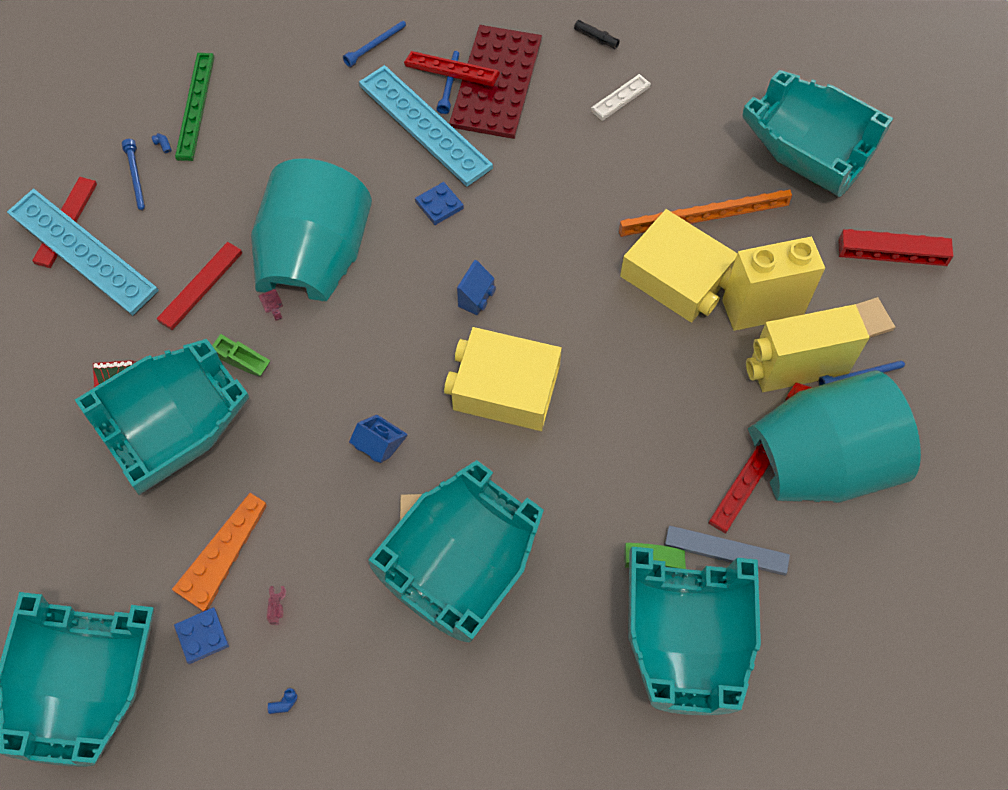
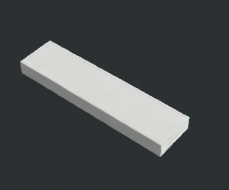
M638 74L591 107V112L603 121L649 89L651 83Z

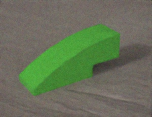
M222 334L218 336L212 345L220 360L259 377L270 363L269 359L239 341L235 343Z
M625 543V568H629V551L631 547L653 549V560L665 561V567L686 569L685 550L654 544Z

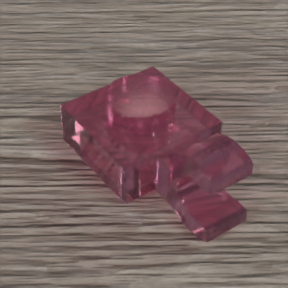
M276 289L258 295L265 312L271 311L275 321L282 319L279 308L283 307V304Z
M270 586L267 620L270 625H279V618L283 617V605L280 604V600L285 597L286 589L284 586H281V592L275 594V588Z

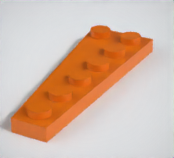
M249 493L172 590L202 612L208 610L219 591L221 583L229 574L230 567L237 560L238 553L243 544H246L251 531L255 528L267 507L266 502Z

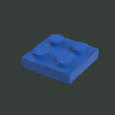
M445 182L415 198L417 205L434 225L464 209L463 203Z
M214 607L174 624L188 664H192L229 647Z

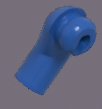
M157 133V135L151 137L155 145L160 143L164 153L172 151L165 135Z
M289 688L284 691V697L280 702L268 703V713L288 712L297 701L295 690Z

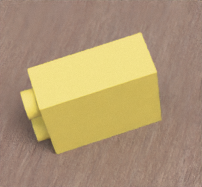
M666 209L624 255L620 277L692 323L700 312L708 316L716 307L720 299L716 293L721 287L726 290L737 253Z
M812 236L738 251L722 299L734 331L764 325L769 321L805 314L825 270Z
M856 304L766 322L760 338L754 340V353L752 357L746 360L749 378L752 381L758 380L763 393L792 387L796 382L800 384L816 382L819 380V377L825 375L837 377L849 374L870 338Z
M472 327L469 340L460 339L457 344L455 361L461 362L458 373L451 371L448 373L444 394L452 395L453 410L542 431L560 368L562 347Z

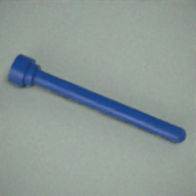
M399 22L357 51L346 53L343 55V61L348 67L356 64L357 58L406 26V22Z
M454 51L451 60L458 61L459 52ZM447 76L443 98L438 101L437 111L441 114H448L450 112L451 104L449 97L454 77Z
M125 139L121 143L122 149L128 156L137 207L139 210H143L145 205L134 155L137 149L136 142L133 139Z
M897 361L837 377L825 375L819 377L818 382L820 386L874 370L884 373L903 368L905 363L904 361Z

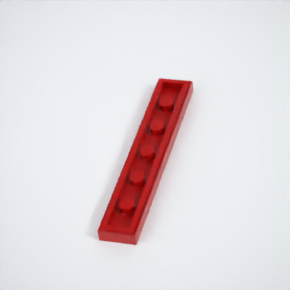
M411 51L404 61L406 67L488 86H494L500 75L499 70Z
M79 177L61 211L77 222L97 186L96 181ZM42 243L32 261L36 265L51 268L58 255Z
M227 242L156 318L157 321L173 330L242 255V250Z
M763 444L756 447L709 521L710 525L725 534L770 465Z

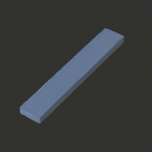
M670 525L665 542L667 547L731 563L736 558L758 560L759 570L786 576L790 554Z

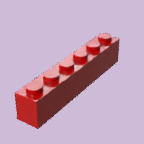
M843 229L838 239L839 257L937 266H948L953 258L952 238Z

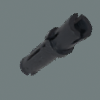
M579 19L574 25L575 30L613 49H616L620 44V39L609 35L607 31H601Z

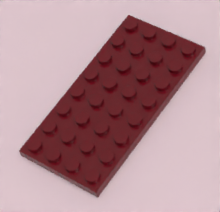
M479 25L468 64L499 70L500 75L494 86L462 80L449 124L455 129L515 139L542 42V35Z

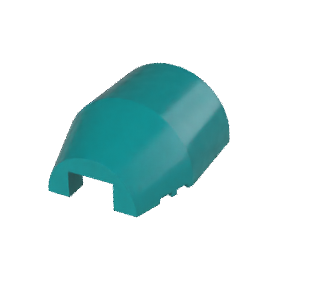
M779 70L771 78L766 94L760 100L753 97L744 106L742 117L778 163L840 197L852 186L864 170L894 118L833 85L827 84L825 87L815 84L816 80L812 79L811 82L800 79L799 75Z
M291 159L274 167L270 173L251 233L256 291L274 294L277 283L306 287L309 299L327 302L337 288L341 277L346 275L351 263H354L357 259L372 204V198L368 189L357 177L341 167L315 159Z
M207 339L183 345V349L176 351L166 350L164 351L165 354L159 356H146L75 399V402L110 450L138 495L209 451L249 399L247 391L238 379H233L223 366L216 350Z
M876 370L799 391L748 428L754 446L763 444L775 476L769 483L777 501L813 500L815 502L833 501V503H840L910 482L916 477L920 467V439L911 408L896 383L883 372Z
M478 460L457 472L455 476L447 481L439 483L434 489L423 493L368 559L369 565L378 579L400 601L440 631L463 642H471L523 574L544 509L529 498H526L521 503L491 481L493 472Z
M631 547L629 551L628 639L652 707L665 712L686 715H721L738 712L742 709L749 686L750 674L754 669V661L761 646L758 560L736 558L727 568L706 566L702 571L665 567V561L653 560V549Z
M19 592L0 660V754L20 760L51 765L94 766L135 700L154 616V607L131 605L129 613L115 612L113 616L74 611L71 606L49 604L42 594Z

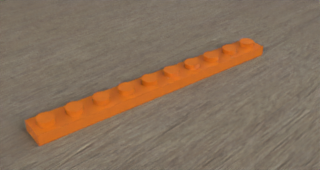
M779 190L774 193H763L758 196H747L741 199L710 203L709 205L694 206L687 209H677L671 212L692 224L789 206L792 193L791 190ZM663 212L620 221V237L646 232Z

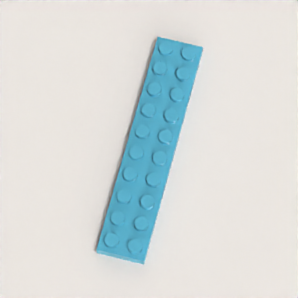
M385 65L359 81V86L466 187L493 169V164Z
M34 188L7 211L14 220L132 316L159 291L155 285Z

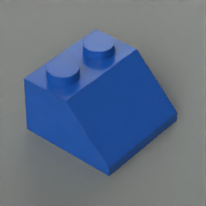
M477 260L473 261L458 285L457 295L458 307L478 316L480 311L485 309L489 296H493L496 286L494 285V277Z
M374 415L357 423L349 443L354 445L357 450L369 455L372 460L381 463L393 455L408 434L379 415Z

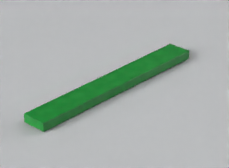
M197 53L175 154V158L178 161L194 160L215 58L213 53Z

